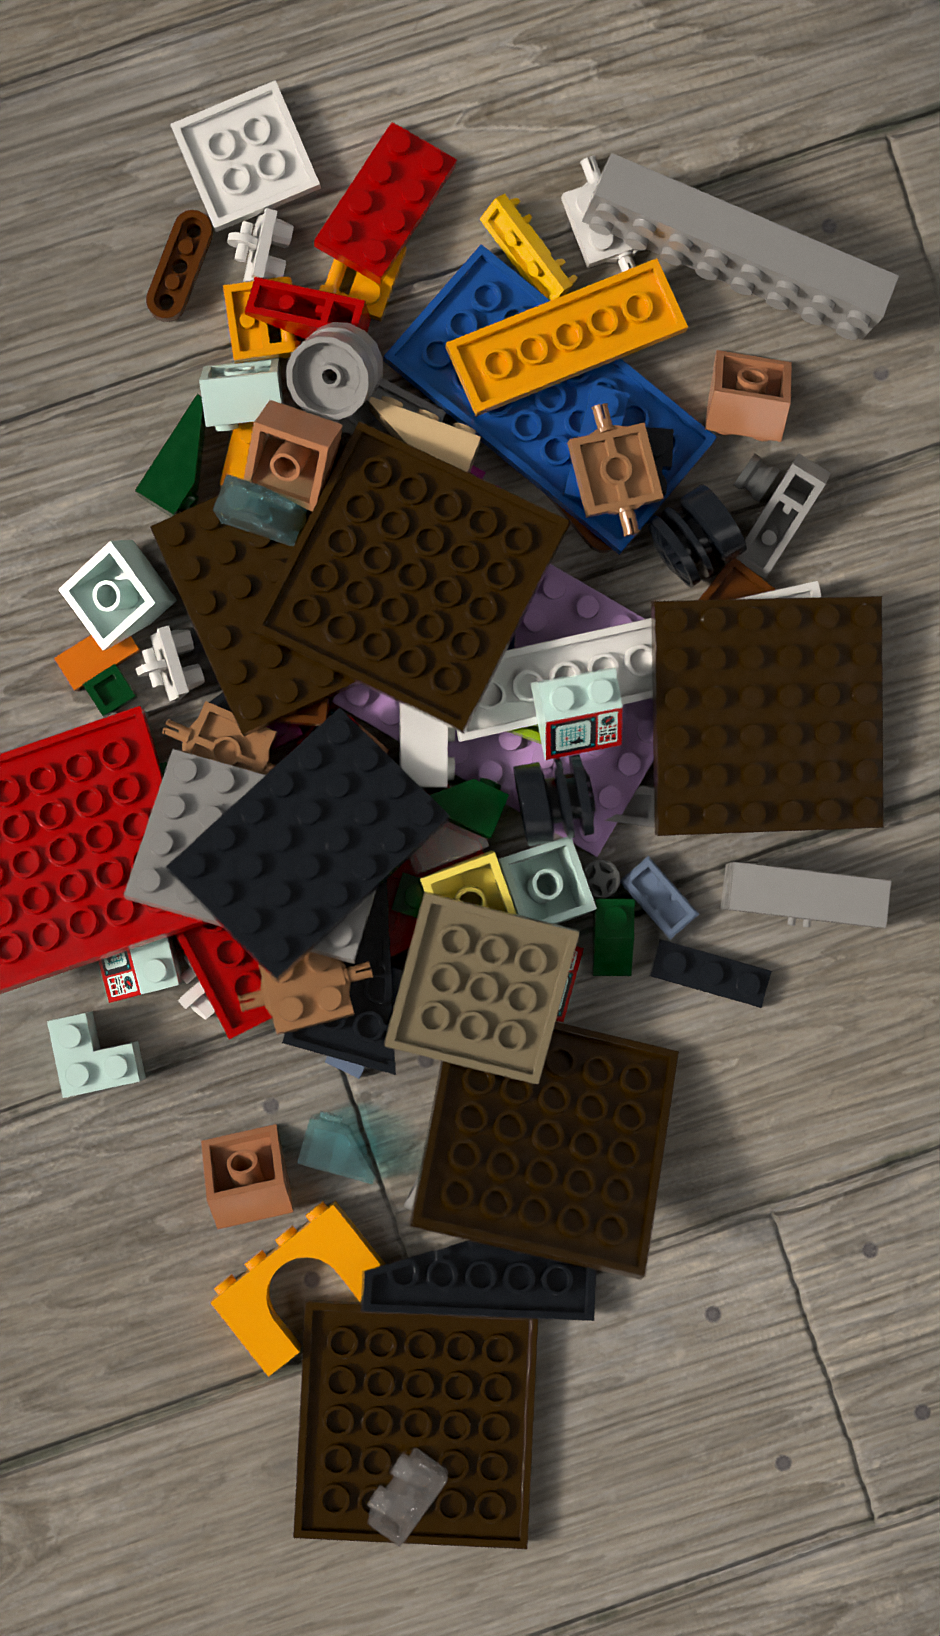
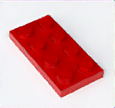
M391 122L314 239V247L380 285L456 167L457 159Z

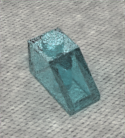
M226 474L213 509L221 523L292 547L295 544L307 512L305 508L264 486Z
M320 1111L319 1117L312 1115L309 1119L297 1164L373 1184L376 1171L350 1125L342 1123L343 1117L326 1111Z

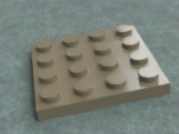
M425 891L387 1031L385 1047L539 1084L580 932L576 929Z

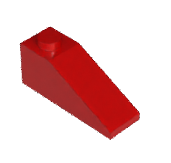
M259 277L254 278L244 311L247 316L304 339H307L319 327L333 322L350 323L368 333L371 322L365 300Z

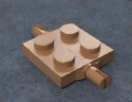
M603 403L601 406L598 404L592 407L597 430L590 435L573 438L567 442L585 515L588 518L606 513L619 514L624 537L640 533L634 510L641 505L658 502L664 498L645 423L627 427L612 425L608 403Z
M205 701L198 719L190 728L168 719L166 725L179 732L166 727L162 731V734L182 741V752L263 775H266L276 766L269 763L270 750L278 734L276 731L265 727L244 737L232 712Z
M309 952L278 982L259 965L262 975L261 990L238 995L239 1002L242 1003L240 1004L242 1012L265 1005L272 1015L277 1035L354 1015L349 996L350 983L370 977L373 978L372 971L369 970V961L346 968L342 960Z

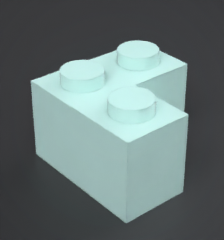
M93 1011L47 1021L63 1098L136 1083L146 1079L138 1041L100 1049Z

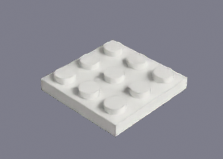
M276 80L170 124L215 232L262 214L266 208L274 209L321 189Z

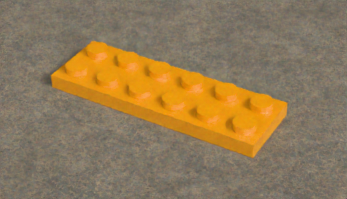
M656 258L446 342L445 348L477 417L687 331L688 325Z

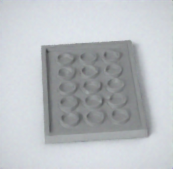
M172 749L124 893L125 899L221 926L167 871L166 866L265 775ZM376 890L310 952L354 964Z

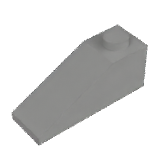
M798 453L745 539L747 550L738 556L737 559L753 572L766 579L823 490L831 472Z

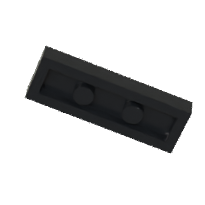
M659 939L649 976L762 1008L772 971Z

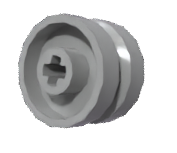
M333 322L319 327L292 352L286 367L287 386L293 400L305 412L337 421L351 416L377 390L383 376V358L377 343L365 330L350 323Z

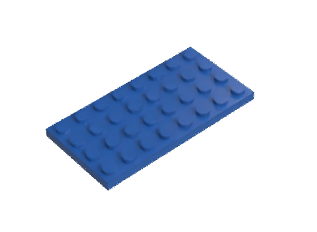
M481 244L383 357V361L458 423L473 428L476 431L475 435L481 437L480 441L620 555L637 534L624 537L619 514L606 513L586 518L582 502L563 496L572 462L567 442L579 436L592 385L596 384L630 394L622 426L627 427L645 423V426L648 428L674 429L672 468L670 471L662 470L667 482V493L661 501L641 505L634 510L639 530L654 515L715 442L717 437L709 430H705L702 424L621 358L476 417L445 348L446 342L550 301Z

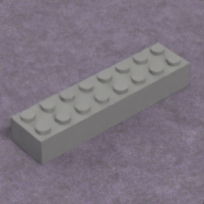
M613 153L610 154L599 177L582 222L588 224L590 229L598 234L617 236L624 239L625 243L633 249L650 250L659 254L660 258L669 264H683L694 269L696 274L704 279L723 281L730 284V287L739 294L756 295L765 299L766 303L775 309H789L800 314L804 321L814 325L824 324L836 329V333L839 336L850 340H862L884 317L899 275Z

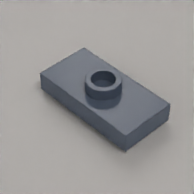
M649 856L620 880L621 885L668 939L673 938L699 915Z

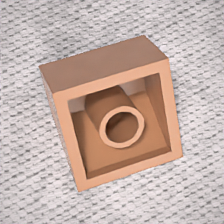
M717 350L707 405L705 430L715 431L721 435L735 434L752 437L758 441L772 440L781 442L791 404L792 362Z
M269 400L254 421L242 487L313 511L327 484L336 460L343 425Z
M277 1124L201 1141L207 1203L217 1229L294 1212L290 1181Z

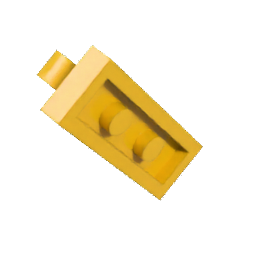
M505 193L496 197L481 216L480 221L529 284L550 301L564 296L576 282L577 276L572 275L568 278L561 268L566 261L562 258L553 259L551 252L529 224L532 216L527 214L522 217L516 207L521 202L519 198L509 200Z

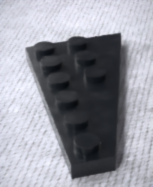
M387 879L376 889L354 964L343 961L346 968L369 961V970L372 971L373 978L370 977L350 983L349 996L354 1015L285 1033L282 1043L396 1075L395 1050L385 1047L384 1044L393 1013Z
M466 1240L362 1271L360 1311L594 1321L596 1270Z

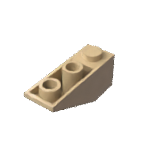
M382 396L381 400L371 397L369 401L370 412L394 438L470 473L481 440L480 436L475 435L476 431L473 428L461 423H454L453 426L439 422L440 418L437 415L426 410L419 409L417 413L402 408L403 404L400 401L391 397Z

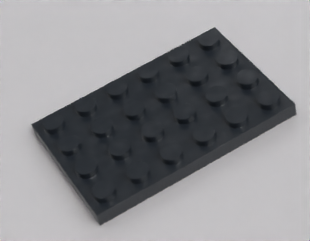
M339 707L166 866V869L257 963L278 982L449 821L450 815Z

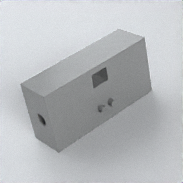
M732 862L727 863L725 866L721 910L788 917L787 925L795 926L796 919H803V927L809 928L811 927V920L871 928H886L891 881Z

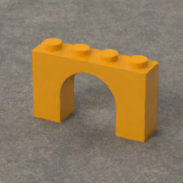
M336 1200L328 1206L324 1201L319 1203L305 1215L309 1220L298 1230L293 1225L275 1239L278 1244L276 1248L267 1255L262 1249L244 1264L248 1269L237 1279L231 1274L214 1288L217 1295L214 1296L210 1303L268 1377L297 1355L302 1347L301 1343L276 1313L270 1298L272 1276L282 1265L293 1259L304 1257L321 1260L338 1273L361 1303L362 1271L385 1264Z

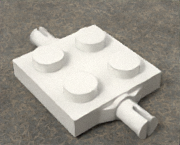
M590 156L589 160L587 157L580 164L588 182L582 187L564 192L561 200L587 268L602 263L618 262L623 272L636 267L633 256L640 250L629 247L624 239L612 234H598L591 230L588 224L582 222L601 175L596 157Z

